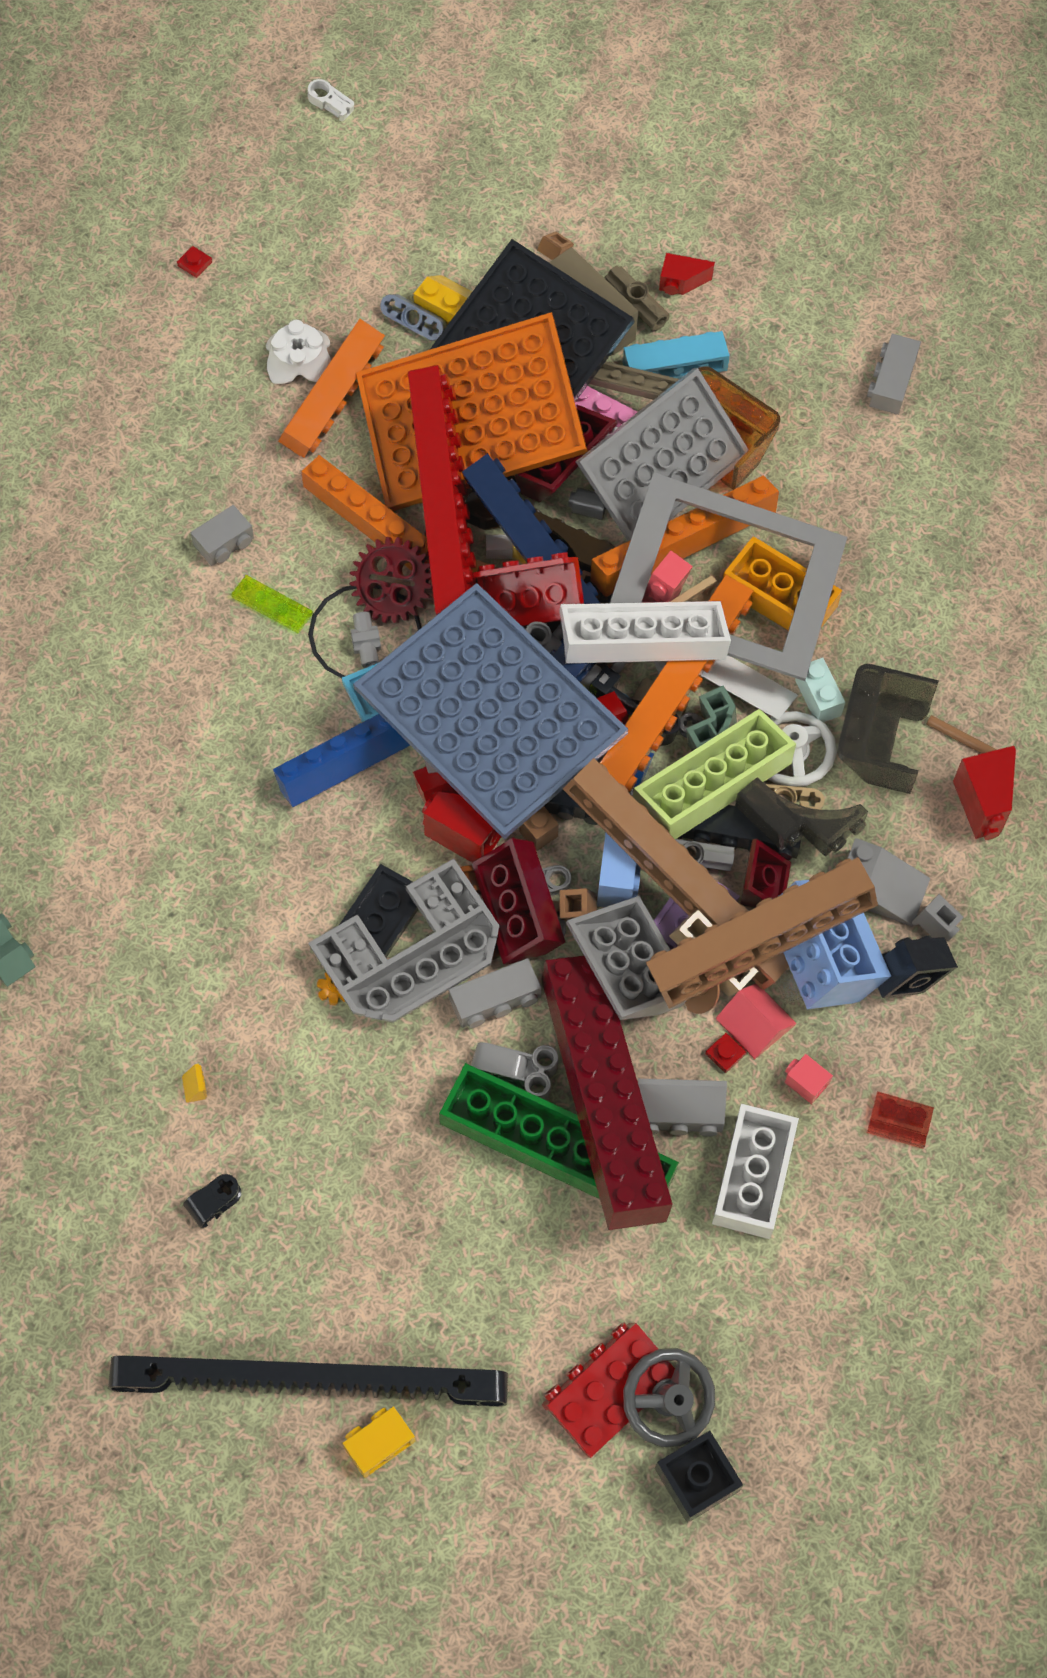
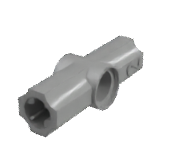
M675 839L686 848L694 846L697 852L694 859L705 868L731 871L734 861V847Z

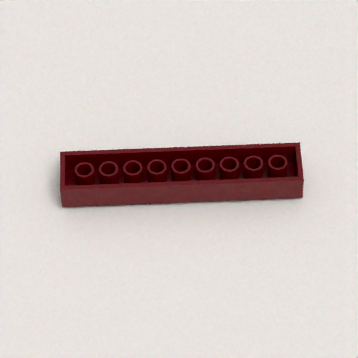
M585 956L545 960L541 980L608 1230L667 1222L673 1203L620 1019Z

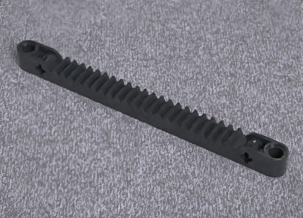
M150 1356L111 1357L108 1389L111 1391L160 1393L166 1390L172 1382H175L178 1390H182L185 1383H187L191 1391L195 1390L198 1383H200L203 1391H207L209 1385L212 1384L215 1392H219L222 1384L225 1385L227 1392H231L234 1385H237L240 1393L244 1392L246 1385H249L252 1393L256 1392L258 1386H262L264 1394L268 1393L271 1386H274L276 1394H280L282 1388L286 1387L289 1395H292L295 1387L299 1388L301 1395L305 1394L307 1388H311L313 1396L317 1395L320 1388H323L325 1396H329L331 1390L335 1389L338 1397H341L344 1389L348 1390L350 1397L354 1396L356 1390H360L363 1398L366 1397L368 1390H372L374 1398H378L380 1391H384L386 1398L389 1399L393 1391L397 1392L399 1399H402L405 1391L409 1392L411 1399L415 1398L417 1392H421L423 1400H426L429 1393L433 1392L435 1400H439L442 1393H447L449 1399L455 1404L496 1407L506 1406L508 1396V1373L500 1370ZM155 1369H158L162 1375L157 1376L156 1381H152L149 1375L154 1374ZM459 1381H465L467 1388H465L464 1393H458V1388L453 1386H458Z

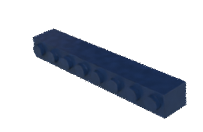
M487 453L462 471L467 484L526 562L527 558L543 556V561L552 560V554L567 552L559 540L554 542L549 536L552 531L544 520L539 522L534 516L536 510L528 499L523 501L518 493L521 490L512 478L508 481L504 476L503 472L506 470L497 458L492 460ZM581 578L584 604H600L596 598L599 595L597 590L590 582L585 584Z

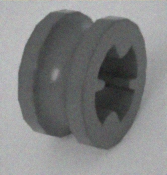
M694 712L684 714L680 718V734L687 738L686 728L688 727H685L687 726V721H691L694 725L703 721L702 717Z

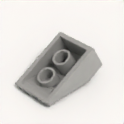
M855 838L848 859L853 860L859 857L875 887L878 906L868 911L913 927L914 924L911 922L917 917L930 878L884 848Z

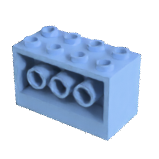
M809 880L795 881L791 886H801L809 882ZM864 913L783 952L807 1010L860 1002L891 977Z

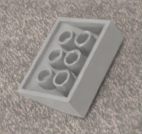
M640 896L587 913L566 922L620 1020L661 1015L685 1004L686 1001L670 1009L668 1008L646 964L654 954L663 950L668 952L670 948Z

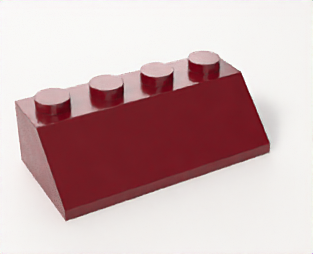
M577 404L576 407L587 451H589L617 425V420ZM584 454L514 475L517 485L521 490L520 493L535 501L542 502L552 495L578 467L576 461Z
M510 838L472 863L483 901L499 924L496 943L503 964L508 965L527 958L543 956L566 943L534 842Z

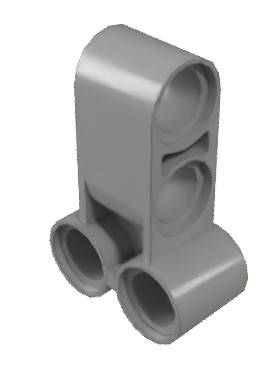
M480 1042L476 1046L471 1066L505 1082H511L512 1085L525 1089V1091L548 1101L551 1093L549 1078L554 1076L558 1070V1054L549 1045L539 1046L534 1050L533 1054ZM542 1058H548L552 1061V1064L541 1066L538 1061ZM539 1084L545 1090L541 1093H534L530 1088L533 1085Z

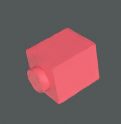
M805 1054L800 1061L795 1058L786 1068L787 1077L784 1083L812 1105L830 1084L833 1075Z

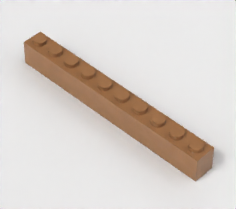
M595 758L563 788L688 915L699 910L712 925H722L730 921L734 914L741 911L748 912L743 905L739 904L729 894L723 885L719 884L709 874L703 865L699 864L689 854L686 847L679 844L669 834L667 828L659 824L649 814L647 808L638 803L629 794L627 788L618 783L609 774L607 768ZM784 953L755 966L758 972L751 979L762 990L775 983L788 969L789 965Z

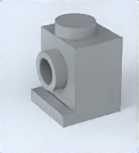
M938 894L911 923L915 926L919 924L933 938L945 937L949 941L960 930L956 925L964 917Z

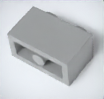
M234 505L190 532L194 547L211 566L217 562H225L232 552L238 548H246L254 539L252 525Z

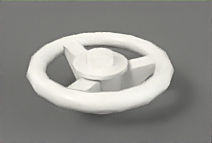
M798 711L784 712L779 720L770 717L776 725L786 722H800L810 726L802 727L798 724H791L782 729L796 743L791 764L794 777L777 773L769 778V780L783 786L800 787L822 779L833 767L837 755L835 737L828 726L815 716ZM822 736L826 747L823 763L815 771L805 775L804 761L810 753L809 743Z

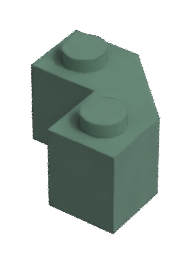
M724 685L699 696L700 710L705 720L686 728L688 745L692 751L737 723L736 706Z
M1 913L0 980L8 987L36 966L31 960L34 957L33 952L25 942L20 944L13 938L8 930L12 926L5 915Z

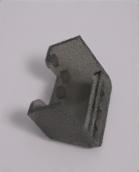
M873 664L861 665L854 677L837 747L839 758L864 782L911 794L919 770L890 762L900 717L913 721H920L927 717L939 680Z

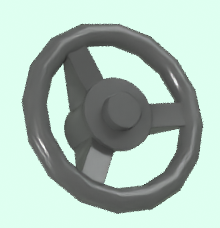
M678 1348L658 1349L643 1356L630 1371L623 1389L624 1411L631 1428L644 1441L659 1447H680L696 1439L709 1424L715 1408V1385L708 1368L695 1355ZM661 1361H678L672 1379L659 1381L650 1394L635 1395L640 1377L650 1366ZM690 1368L698 1375L704 1389V1405L696 1421H694L691 1411L694 1397L689 1389ZM636 1408H654L661 1415L675 1416L683 1432L674 1435H662L650 1430L641 1421Z

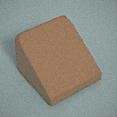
M553 232L542 237L537 251L553 260L573 247L574 244L558 232Z

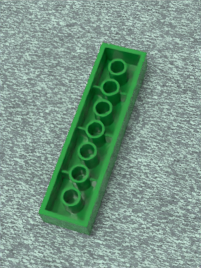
M465 1063L439 1113L440 1125L600 1199L578 1115ZM658 1153L669 1189L677 1172L679 1162Z

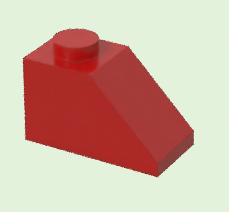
M666 253L660 275L659 290L669 295H684L712 280L715 262Z

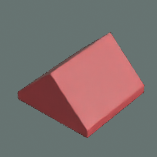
M757 984L738 991L716 1017V1020L754 1060L797 1024Z

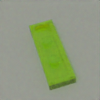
M248 575L244 576L231 594L235 600L298 634L313 615V611Z

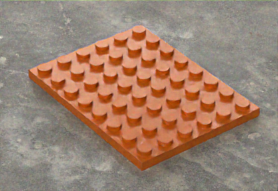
M552 312L356 372L385 506L392 511L423 502L408 371L439 365L442 373L447 374L449 384L453 385L456 394V401H452L453 409H456L459 424H456L455 428L456 432L460 434L462 447L458 448V453L463 458L465 469L488 453L492 460L497 458L506 470L503 472L504 476L509 477L588 452Z

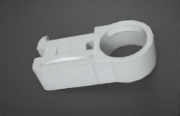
M316 79L308 85L309 102L321 110L325 108L339 118V121H344L354 111V102L332 87L327 81ZM323 89L328 94L324 97H317L318 94L314 90Z

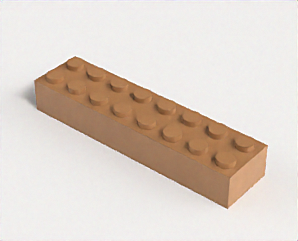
M859 857L853 860L845 859L838 863L835 869L827 873L819 872L813 875L809 882L801 886L793 885L784 890L783 895L773 900L772 898L764 899L756 905V908L748 912H738L730 918V921L722 925H712L704 930V934L694 939L692 937L680 941L676 948L668 952L663 950L654 954L646 964L670 1009L878 906L875 887Z

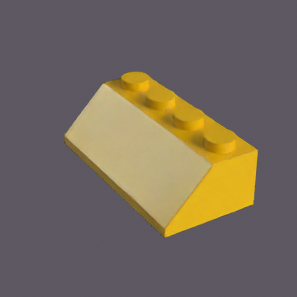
M442 275L427 276L413 293L415 304L443 318L448 325L472 291Z

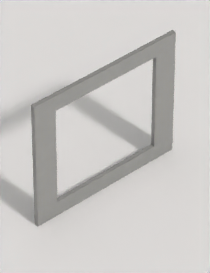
M654 472L610 603H642L675 501L813 546L783 651L781 652L730 635L731 643L727 656L805 681L847 537Z

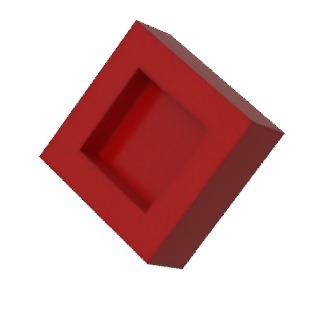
M192 245L177 261V266L198 278L212 263V257Z
M725 1033L705 1054L724 1073H727L746 1055V1051Z

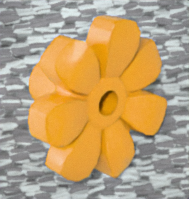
M326 972V980L318 979L317 987L322 989L318 993L319 998L322 1001L329 998L330 1005H337L339 998L345 1002Z

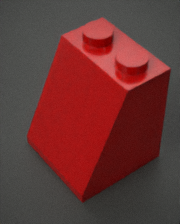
M1014 745L963 758L956 772L953 784L975 839L984 837L985 840H990L998 837L1012 811L1016 759Z
M438 792L434 799L430 798L427 800L422 809L424 835L471 863L492 851L502 838L460 794Z

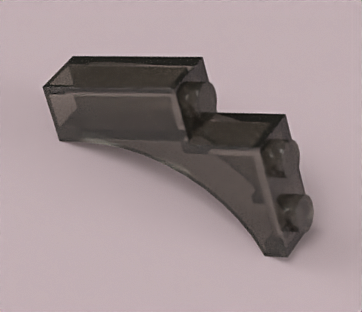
M758 777L737 794L735 806L781 851L788 845L793 847L804 836L825 857L831 851L838 852L846 844V839L851 834L858 835L866 826L865 820L868 814V810L861 804L840 810H818L800 806L772 791Z

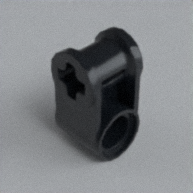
M222 1174L204 1188L189 1196L183 1203V1206L198 1226L203 1229L208 1226L207 1223L213 1218L218 1219L222 1213L240 1200L241 1188L235 1177L229 1174ZM226 1185L228 1188H231L232 1193L227 1195L221 1188Z

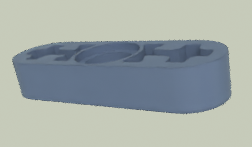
M390 294L381 300L380 307L385 316L429 340H437L447 327V323L443 318L401 295ZM395 301V306L405 309L403 311L392 310V306L389 303ZM412 310H416L419 314V321L415 325L409 320V313ZM425 323H437L436 328L439 329V333L433 334L434 329L429 326H424Z

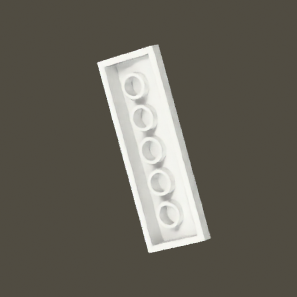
M721 601L561 604L560 606L566 663L726 660L731 643Z

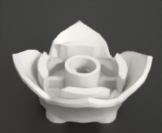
M300 320L291 321L289 325L284 326L272 335L266 343V349L269 351L267 371L272 383L286 384L292 382L297 375H302L309 381L317 382L331 362L327 348L330 346L328 336L307 324H303Z

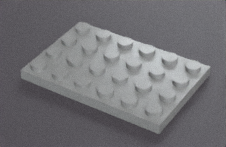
M693 368L579 458L576 463L627 541H630L654 472L708 490L748 458L751 453L699 369ZM675 501L669 520L688 505Z

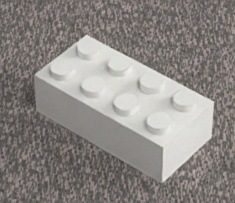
M741 1104L712 1221L713 1225L770 1239L775 1226L799 1118Z

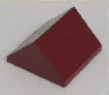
M758 839L752 840L740 901L741 905L754 908L762 900L772 898L773 900L787 889L791 868L789 860Z

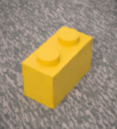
M394 1406L388 1411L386 1408H382L370 1418L372 1420L371 1423L363 1429L357 1426L345 1436L347 1440L343 1442V1447L364 1478H367L416 1442L414 1434Z

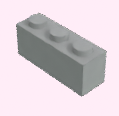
M891 334L889 343H883L880 357L884 359L882 363L877 362L873 377L877 378L876 383L871 382L867 397L871 398L869 407L899 415L921 341Z
M528 958L449 989V1000L462 1028L466 1026L476 1028L482 1025L486 1018L494 1015L496 1018L504 1017L512 1011V1008L519 1005L529 1007L535 1004L538 998L541 997V986Z

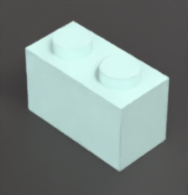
M824 658L811 661L806 680L802 681L795 678L811 714L822 722L842 716L845 700Z

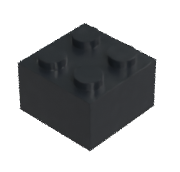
M928 935L916 940L907 937L896 942L894 949L882 954L891 977L881 984L878 990L882 998L921 994L958 968L945 937L932 938Z
M710 1430L661 1459L655 1466L657 1474L687 1523L737 1494L743 1487V1483Z

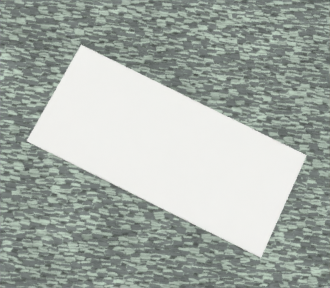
M727 656L726 660H716L709 673L703 672L701 675L720 687L724 685L725 689L777 720L781 718L798 696L796 693L730 656Z

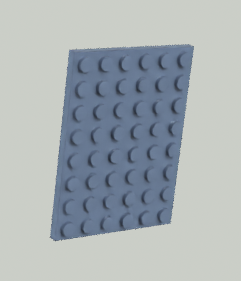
M477 583L353 684L354 689L504 840L561 792L593 758L598 760L628 734V728Z

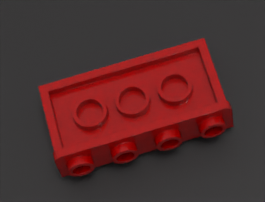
M567 552L552 554V560L543 561V556L527 558V564L519 565V560L503 562V568L495 569V564L479 566L478 572H472V577L477 578L478 585L521 626H526L533 622L561 620V604H584L578 557H568Z
M623 1322L611 1332L613 1338L606 1345L603 1343L597 1345L589 1353L591 1357L589 1361L583 1366L579 1363L573 1367L566 1375L569 1379L561 1387L556 1384L544 1395L547 1399L542 1403L544 1409L549 1410L589 1458H592L629 1423L624 1411L623 1389L628 1375L643 1356L658 1350L637 1323L626 1325ZM661 1361L650 1366L640 1377L635 1395L650 1394L659 1381L672 1379L675 1370L669 1361ZM636 1408L637 1412L639 1413L643 1408Z

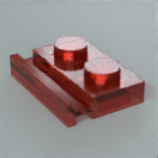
M877 1091L867 1133L924 1149L934 1107Z

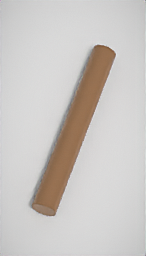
M933 715L930 716L926 725L981 754L997 750Z

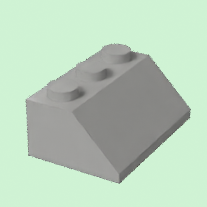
M638 1079V1085L653 1135L658 1134L659 1130L670 1131L672 1135L676 1136L687 1135L688 1131L700 1132L702 1136H715L717 1132L723 1131L727 1081Z

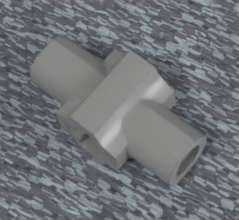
M369 612L356 613L353 615L355 629L351 630L353 649L355 654H360L362 667H369L379 663L377 650H381L377 625L372 626Z

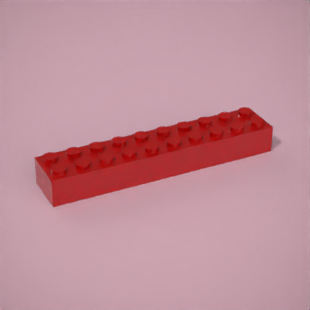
M439 365L408 371L435 614L438 615L476 583L478 584V580L472 577V568H476L474 553L470 552L469 544L473 543L471 528H467L470 511L468 504L464 503V496L467 495L466 482L461 478V472L465 468L463 458L458 453V448L462 447L460 434L456 432L455 425L459 424L457 410L453 409L452 401H456V394L453 385L449 384L447 374L442 373Z

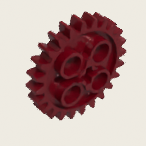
M386 537L385 544L381 540L376 539V548L367 544L368 553H358L362 561H353V564L358 569L357 571L350 572L352 576L356 577V580L350 582L349 585L357 587V590L351 595L360 597L356 605L360 607L366 605L363 612H373L372 619L377 620L382 615L383 623H388L391 617L393 623L398 624L400 616L404 621H409V613L414 616L419 615L417 607L426 609V605L423 603L424 598L432 599L427 593V590L433 589L432 585L429 584V580H431V574L428 573L430 563H424L429 556L427 554L419 555L421 547L415 546L412 549L413 542L407 540L403 545V539L397 537L394 543L391 537ZM385 558L387 562L386 569L379 572L377 563L380 559ZM410 562L412 572L410 575L404 576L402 568L406 563ZM374 574L390 578L395 577L401 580L414 581L415 584L414 586L372 580L370 576ZM380 584L382 594L380 597L375 598L373 596V588ZM406 589L408 597L401 603L398 600V593L400 590Z

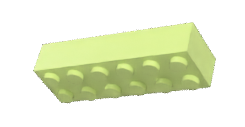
M758 709L635 787L633 798L638 803L644 805L649 814L659 824L665 826L674 839H677L792 764L796 743L765 713Z

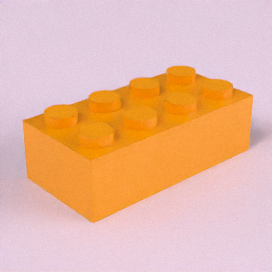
M753 536L726 569L723 578L725 575H728L754 590L750 601L753 602L751 608L789 631L807 568ZM835 585L832 588L822 626L838 607L842 590Z

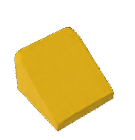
M195 1064L182 1076L187 1103L207 1098L202 1067L199 1064Z

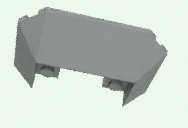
M455 859L448 861L406 886L407 893L434 933L387 960L358 914L308 943L353 1014L394 1023L491 965L499 924Z

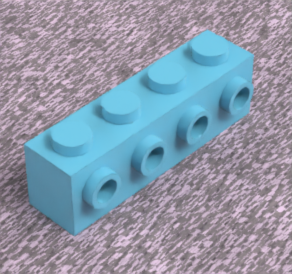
M723 331L706 332L695 336H682L665 341L657 340L646 344H633L624 347L622 363L623 366L680 379L693 368H698L702 375L727 371L730 355Z

